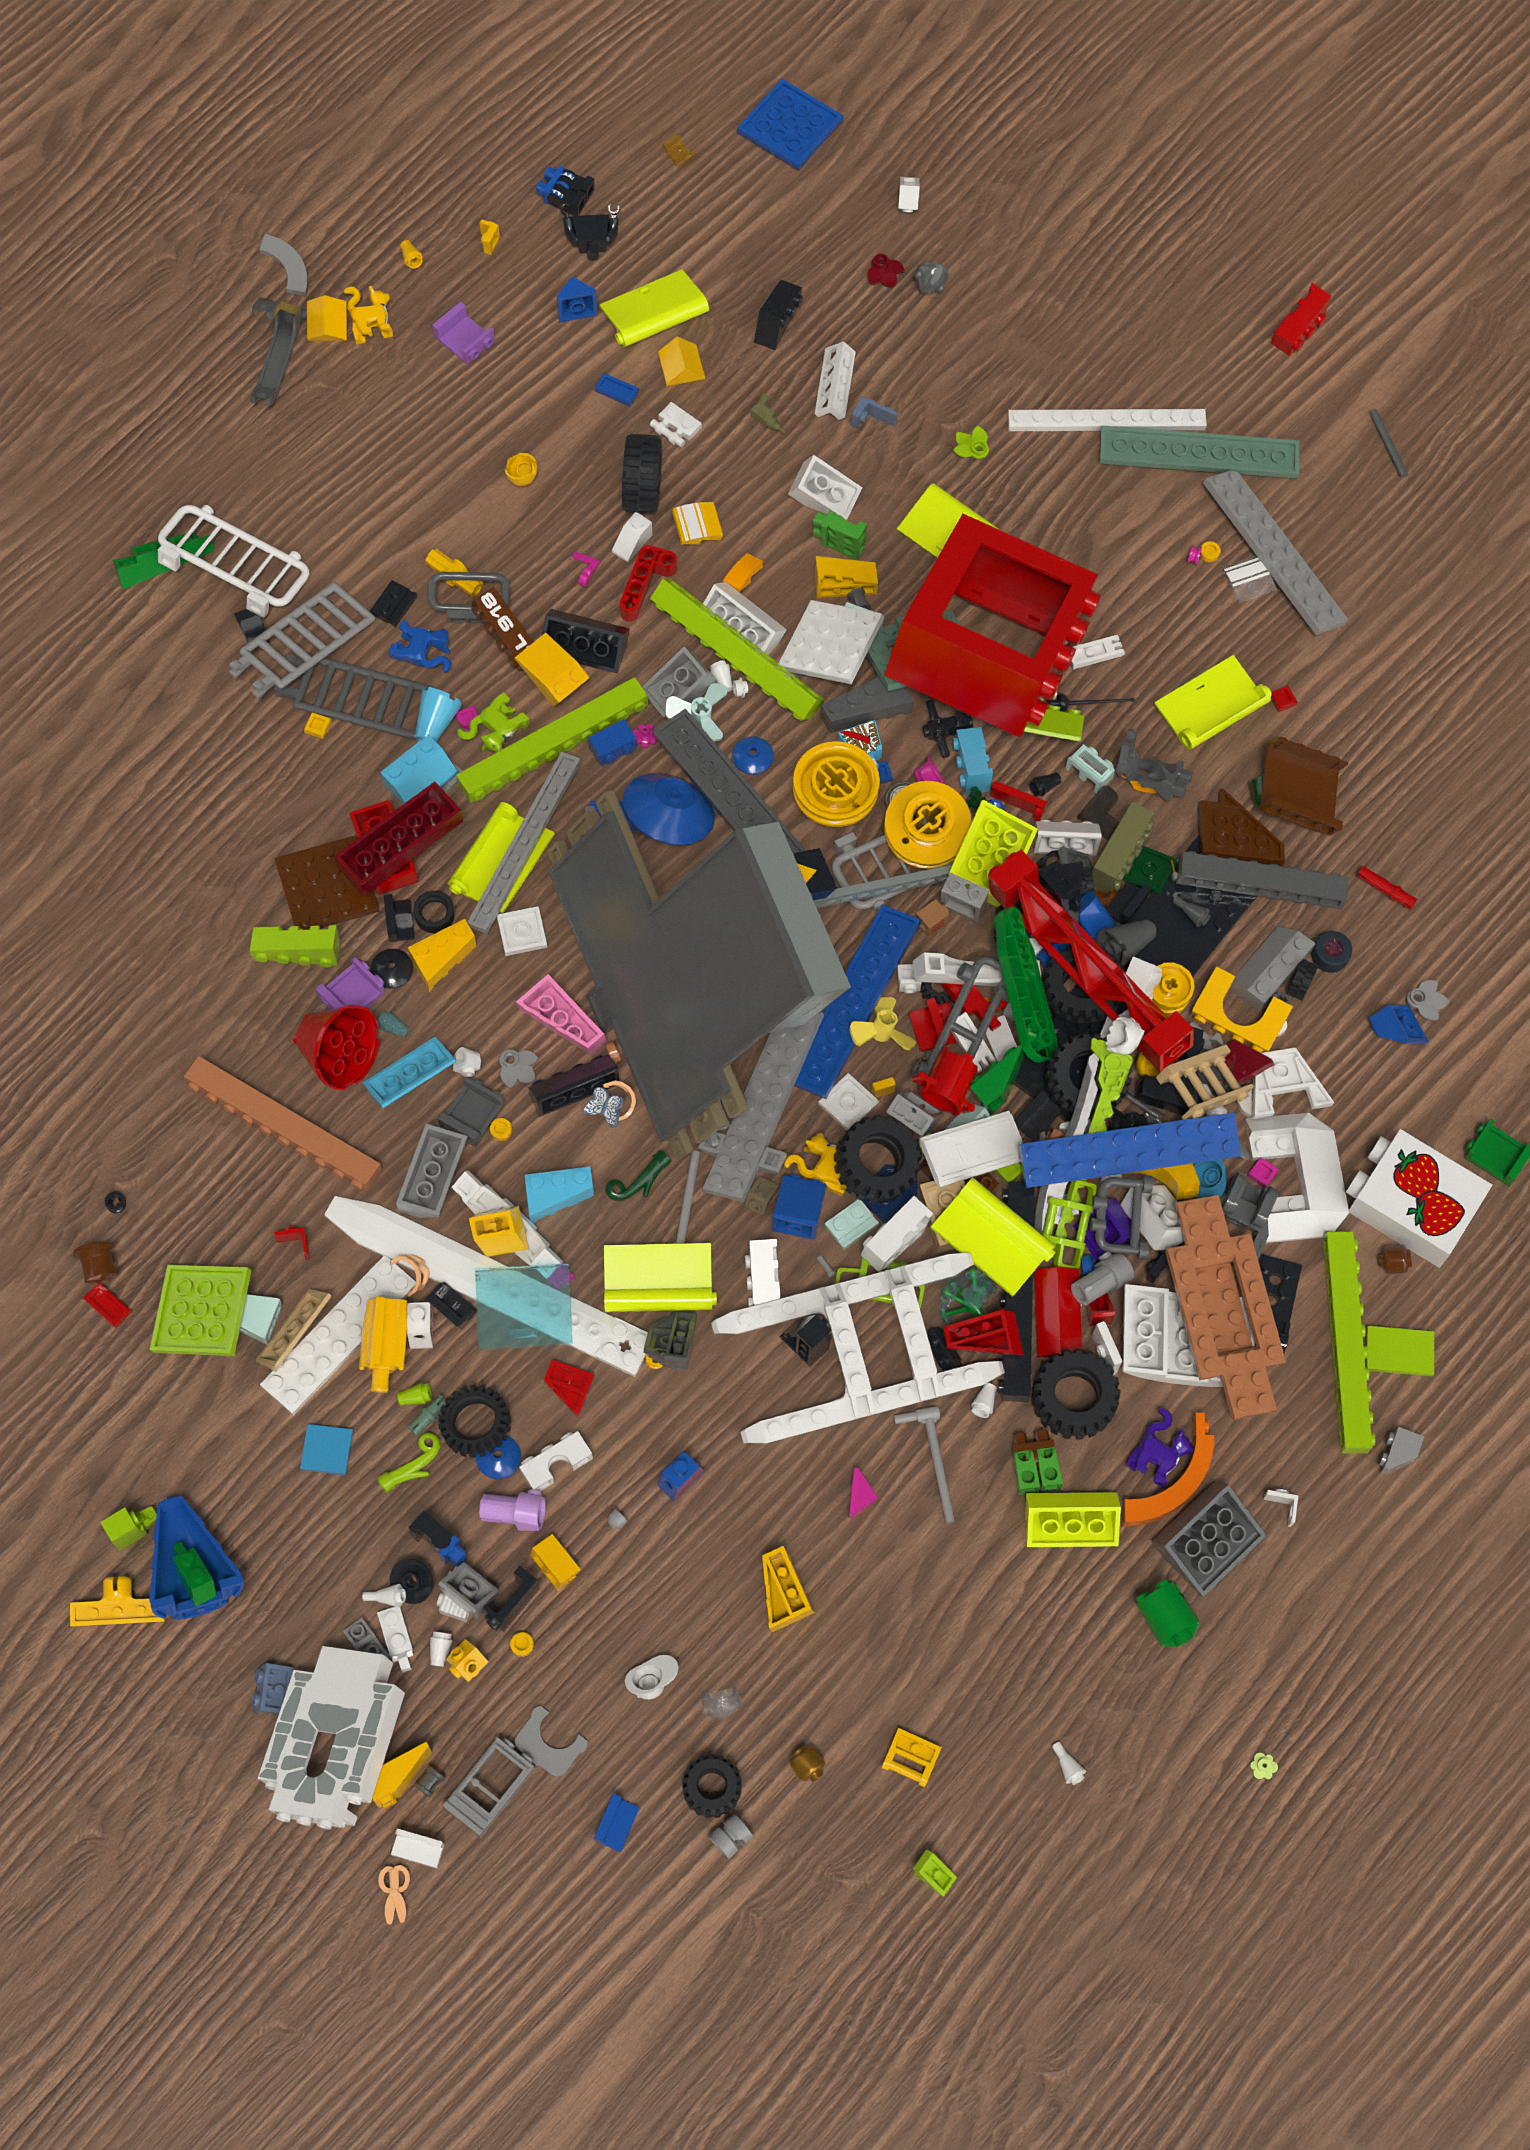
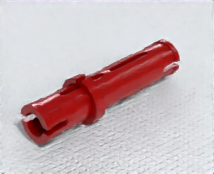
M1363 866L1356 876L1389 896L1390 900L1397 901L1409 910L1413 908L1418 900L1402 890L1403 887L1392 884L1366 866Z

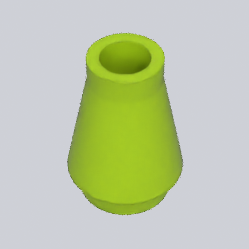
M421 1382L402 1392H398L397 1397L400 1406L427 1404L428 1401H432V1391L429 1383L423 1384Z

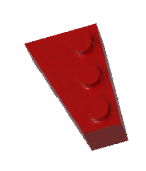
M1312 283L1305 299L1300 298L1297 302L1299 306L1292 314L1289 313L1276 329L1271 344L1288 356H1291L1294 351L1298 352L1303 346L1304 340L1306 338L1310 339L1316 330L1315 328L1317 326L1321 327L1327 319L1325 314L1331 295Z
M1002 1309L943 1327L948 1349L961 1352L1024 1356L1015 1313Z

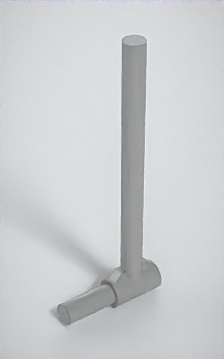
M692 1151L677 1239L676 1243L672 1244H685L700 1157L699 1151Z
M938 1406L894 1415L895 1424L917 1421L922 1425H926L946 1523L955 1522L934 1424L940 1418Z

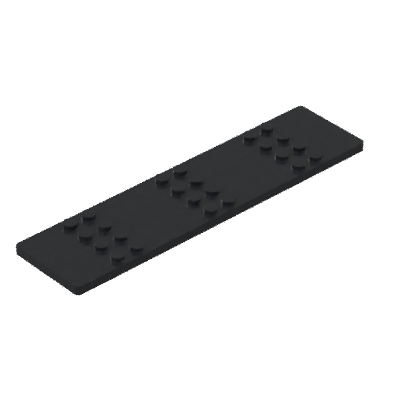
M1200 834L1186 852L1193 851L1201 854ZM1170 876L1169 880L1163 885L1161 895L1152 892L1128 921L1130 923L1147 919L1156 926V937L1135 958L1155 966L1163 963H1176L1186 968L1194 977L1258 896L1176 884V881H1172ZM1179 896L1188 903L1208 908L1210 910L1209 921L1204 926L1197 927L1183 909L1173 903L1174 899ZM1131 960L1123 967L1125 973L1127 972ZM1078 984L1070 992V994L1078 998H1090ZM1123 1002L1121 1009L1117 1011L1118 1015L1128 1009L1126 1002ZM1055 1013L1051 1016L1058 1047L1074 1035L1079 1036L1081 1033L1086 1032L1089 1035L1093 1033L1100 1034L1103 1029L1100 1023L1093 1029H1089V1026H1085L1084 1029H1077L1078 1026L1075 1025L1068 1027L1065 1025V1021L1059 1022L1055 1019ZM1023 1051L1025 1058L1014 1085L1033 1099L1043 1090L1049 1095L1051 1100L1053 1095L1051 1091L1047 1092L1046 1089L1048 1080H1044L1045 1072L1047 1071V1061L1043 1063L1034 1062ZM1043 1051L1038 1052L1039 1055L1046 1057ZM1079 1057L1070 1065V1079L1079 1091L1088 1057ZM1098 1063L1097 1070H1096L1095 1077H1094V1080H1095L1096 1085H1097L1096 1076H1097V1071H1098L1099 1063ZM1056 1101L1055 1104L1060 1107V1104ZM1068 1110L1062 1111L1058 1116L1065 1122L1071 1121L1072 1118Z

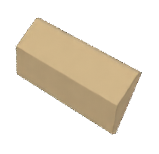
M308 1289L257 1357L256 1361L276 1372L329 1302L331 1295Z

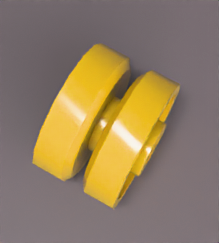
M1163 963L1157 966L1162 968V977L1158 985L1154 987L1152 1001L1169 1017L1175 1011L1181 1013L1187 1007L1195 986L1192 975L1182 965Z

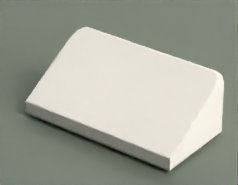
M1005 1015L997 1018L1002 1024L999 1028L991 1031L988 1027L986 1031L987 1039L998 1062L1005 1058L1004 1055L1012 1047L1017 1048Z

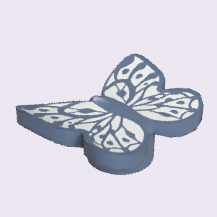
M597 1087L593 1091L594 1099L587 1102L583 1108V1113L588 1115L601 1114L605 1116L606 1121L612 1128H616L620 1116L619 1109L623 1105V1098L619 1095L610 1097L607 1089Z

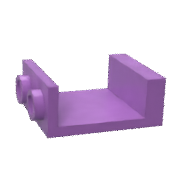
M461 301L432 325L434 337L465 364L475 360L483 350L491 347L495 341L494 329L490 327L485 331L469 318L466 306Z

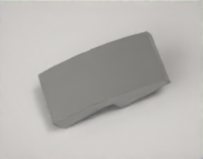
M362 1617L343 1631L356 1651L382 1654L390 1659L389 1654Z

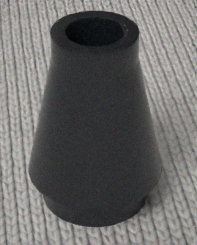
M1055 772L1034 777L1030 781L1029 786L1035 796H1044L1054 787L1061 784L1062 780L1061 776Z

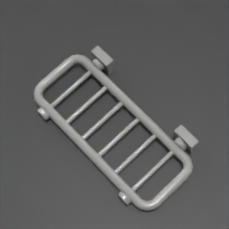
M970 811L971 821H972L973 818H974V816H973L972 812ZM853 832L834 841L833 850L839 856L832 863V871L841 888L850 886L840 869V865L850 859L864 883L868 882L855 857L869 850L884 877L890 878L873 849L887 842L885 834L856 847L857 838ZM898 859L905 873L910 874L906 864ZM907 890L873 896L866 901L854 900L850 901V904L857 909L864 910L873 907L877 911L880 910L882 905H886L885 900Z

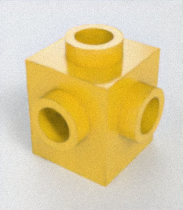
M466 1639L458 1647L454 1648L445 1659L451 1665L449 1671L457 1679L463 1677L467 1682L477 1676L480 1670L488 1663L479 1650Z

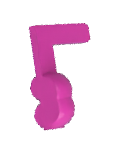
M574 552L572 555L574 559L589 564L578 580L581 586L586 587L600 561L579 552Z

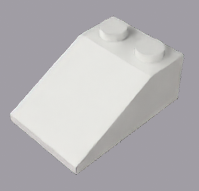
M813 455L803 462L788 495L807 507L828 514L831 510L836 512V515H841L847 520L862 487Z

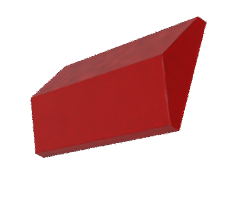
M1066 1267L1036 1269L1034 1273L1038 1358L1051 1357L1054 1354L1059 1356L1062 1351L1068 1349L1070 1353H1074L1075 1349H1082L1081 1304L1075 1299L1071 1290V1285L1079 1280V1269Z

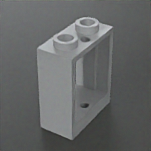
M950 873L941 890V903L949 911L979 924L988 906L989 890ZM965 885H970V888H965Z
M909 1089L898 1093L886 1111L922 1137L931 1133L944 1115V1113L929 1105ZM921 1104H925L924 1109L921 1108Z

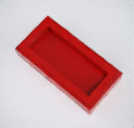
M100 1282L83 1297L93 1309L115 1328L132 1313L129 1308Z

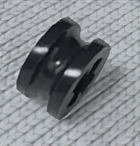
M114 1191L105 1197V1205L111 1213L117 1214L125 1209L126 1200L120 1192ZM115 1198H118L119 1202L121 1203H117L116 1206L113 1207L112 1203L110 1202H114Z

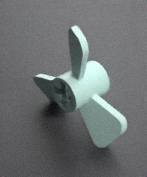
M713 683L709 686L704 698H696L692 703L671 696L666 702V717L671 719L686 708L714 742L720 741L723 738V733L711 720V709L715 703L727 695L728 689L721 684Z

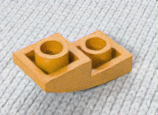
M746 553L732 567L723 582H727L740 592L751 583V577L763 568L764 561Z

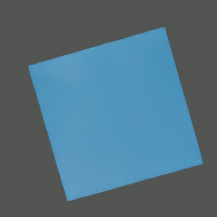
M308 1424L300 1469L303 1471L346 1475L353 1429Z

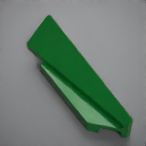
M186 533L166 539L177 546ZM192 533L180 548L194 555L210 535L197 538L196 533ZM212 540L198 557L214 551ZM159 541L131 547V557L112 560L123 589L171 570L158 563V549L161 547ZM180 557V565L189 562Z

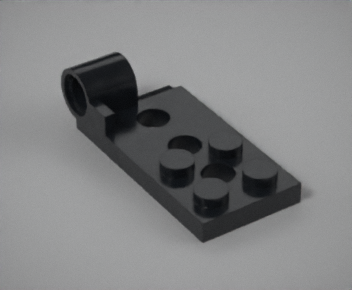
M1261 1254L1258 1262L1267 1295L1274 1297L1277 1301V1305L1271 1306L1283 1353H1285L1302 1264ZM1278 1276L1281 1279V1285H1273L1270 1282V1277Z

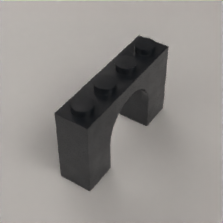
M1192 1027L1194 1029L1193 1046L1178 1058L1179 1062L1200 1054L1205 1043L1203 1038L1204 1030ZM1146 1074L1137 1081L1134 1098L1141 1103L1179 1115H1183L1190 1110L1173 1083L1166 1082L1160 1085L1156 1077ZM1182 1076L1180 1079L1191 1096H1193L1194 1086L1188 1078Z

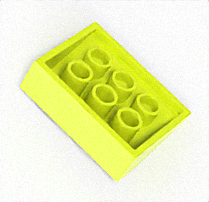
M982 800L948 874H955L988 889V903L999 907L1001 904L990 894L988 874L993 867L1004 863L1011 853H1016L1022 849L1027 854L1038 828ZM966 884L965 888H970V885Z

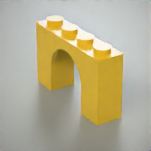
M1216 966L1192 1009L1191 1015L1194 1016L1193 1019L1204 1025L1207 1023L1213 1026L1212 1029L1215 1032H1219L1221 1035L1226 1033L1232 1036V1040L1245 1043L1260 1053L1269 1052L1293 1006L1273 997L1263 1017L1255 1024L1241 1026L1231 1022L1224 1013L1223 1000L1233 984L1235 976Z

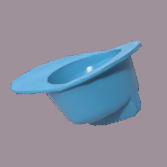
M1218 1159L1195 1163L1194 1168L1200 1182L1199 1194L1196 1198L1219 1195L1220 1198L1226 1189L1228 1177L1224 1161Z

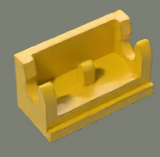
M553 1534L532 1548L530 1557L557 1591L577 1577L576 1574L581 1570Z

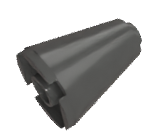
M1144 919L1104 928L1098 932L1096 943L1101 948L1108 950L1109 956L1114 955L1118 959L1117 964L1120 963L1124 967L1156 937V926L1153 922Z

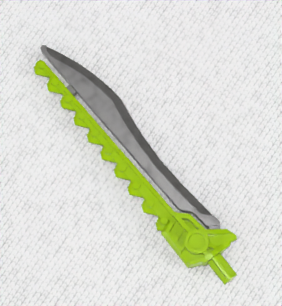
M1096 1038L1091 1039L1090 1049L1093 1054L1087 1059V1066L1077 1103L1064 1137L1084 1134L1098 1091L1097 1085L1100 1089V1094L1087 1134L1107 1131L1104 1119L1110 1118L1114 1114L1111 1101H1116L1122 1092L1133 1062V1058L1129 1054L1113 1053L1107 1050L1106 1041L1097 1040ZM1098 1061H1099V1067H1098L1097 1076H1096V1082H1097V1085H1096L1095 1080H1094V1077H1095V1073H1096L1097 1066H1098ZM1068 1182L1040 1186L1034 1229L1040 1234H1043L1049 1208L1048 1198L1062 1199ZM1077 1188L1074 1202L1079 1203L1081 1200ZM1058 1206L1054 1224H1057L1054 1236L1065 1239L1067 1232L1064 1225L1065 1223H1070L1074 1216L1072 1209L1067 1207L1062 1208L1060 1216L1057 1215L1060 1208Z

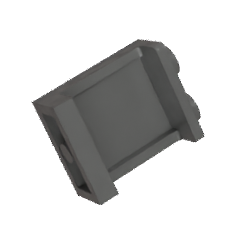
M466 1077L464 1087L447 1112L441 1113L438 1123L439 1127L468 1136L466 1142L477 1147L490 1128L491 1123L504 1107V1101L498 1091L494 1089L490 1091L479 1080H471Z

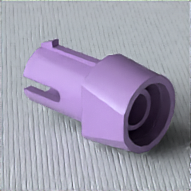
M529 1490L528 1493L520 1492L518 1497L483 1494L480 1501L479 1515L481 1521L516 1525L518 1531H540L545 1519L546 1501L541 1496L542 1493L537 1490Z

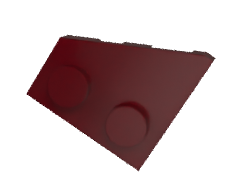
M1237 1040L1227 1044L1231 1052L1225 1057V1063L1239 1085L1275 1065L1271 1058Z

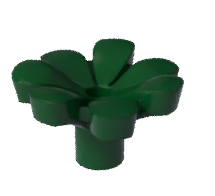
M975 786L971 789L972 792H970L971 799L965 800L968 808L975 807L977 810L981 801L987 800L985 797L981 798L982 792Z

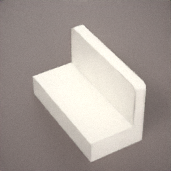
M396 1829L395 1834L397 1836L391 1852L392 1856L438 1868L444 1849L442 1841Z

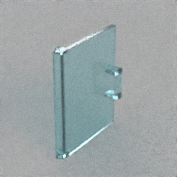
M569 1263L476 1269L479 1350L573 1344L569 1279L571 1272L569 1270Z

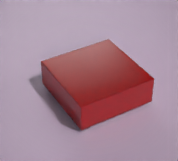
M1289 686L1271 692V701L1278 712L1294 707L1298 703Z

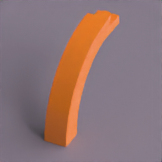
M1196 1412L1192 1418L1194 1450L1183 1476L1170 1488L1157 1495L1141 1499H1125L1122 1503V1527L1146 1525L1163 1519L1177 1511L1195 1493L1209 1469L1214 1450V1435H1205L1209 1432V1421L1205 1420V1413Z

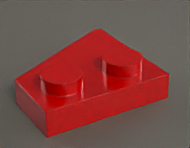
M551 1360L544 1382L576 1416H579L594 1379V1374Z

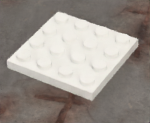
M811 600L779 664L789 672L852 684L884 620L883 614Z

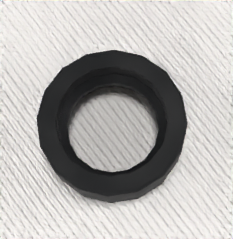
M432 890L425 892L414 903L413 912L416 924L427 933H437L451 926L454 921L455 912L452 900L441 891ZM432 902L441 903L446 907V916L440 921H426L421 914L423 907Z

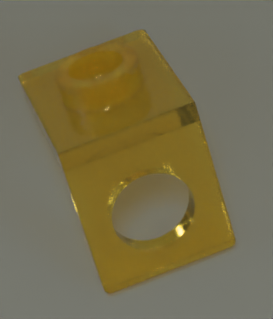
M678 134L662 144L676 167L698 152L695 149L690 153Z

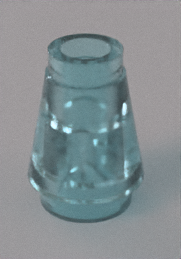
M384 1010L377 1021L380 1030L402 1038L406 1036L410 1029L391 1011L387 1012Z

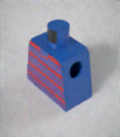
M684 1451L662 1472L658 1487L674 1502L704 1473V1470Z

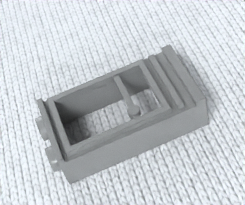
M496 1737L488 1750L450 1798L443 1804V1808L447 1812L452 1813L480 1838L483 1837L535 1770L532 1765L533 1760L523 1752L521 1755L513 1750L515 1746L506 1738L500 1740ZM496 1750L523 1770L500 1800L479 1784L477 1779H474ZM471 1782L474 1787H478L497 1802L490 1813L463 1793Z

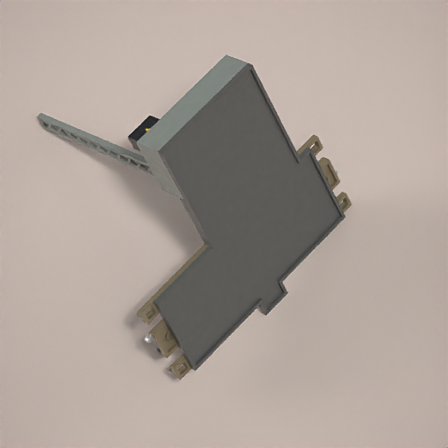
M613 791L605 792L596 801L602 816L601 818L593 806L585 807V813L566 831L572 845L570 850L564 840L557 841L547 851L553 864L548 873L595 983V987L586 996L599 1028L603 1033L614 1029L660 1142H669L676 1160L695 1151L687 1129H685V1126L688 1124L697 1144L707 1141L710 1147L718 1145L716 1132L730 1126L719 1099H721L729 1119L749 1111L730 1063L767 1033L804 1025L851 987L817 908L945 882L952 865L837 888L820 848L793 853L780 823L774 822L734 830L660 899L626 817H624L621 805H619V800H617L618 798Z

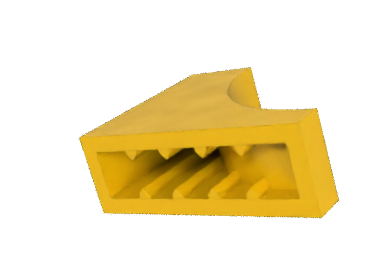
M1193 1163L1131 1172L1153 1176L1171 1189L1177 1200L1191 1199L1199 1194L1200 1182Z

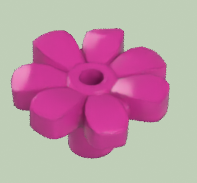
M649 723L647 726L639 724L637 726L638 730H633L637 738V745L642 743L643 749H647L649 743L651 745L657 743V739L652 735L654 731L652 724Z

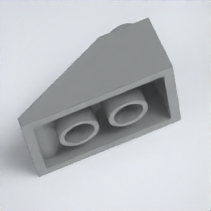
M684 646L642 688L655 708L664 718H667L666 702L669 697L674 696L691 703L694 699L707 692L709 686L718 680L698 656Z

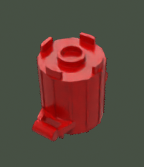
M943 1047L928 1076L924 1072L912 1076L913 1082L920 1085L918 1094L929 1105L942 1111L951 1112L953 1116L960 1115L961 1112L963 1114L973 1112L975 1105L967 1101L965 1097L978 1071V1066L972 1062L974 1057L967 1052L962 1056L948 1051L949 1047Z

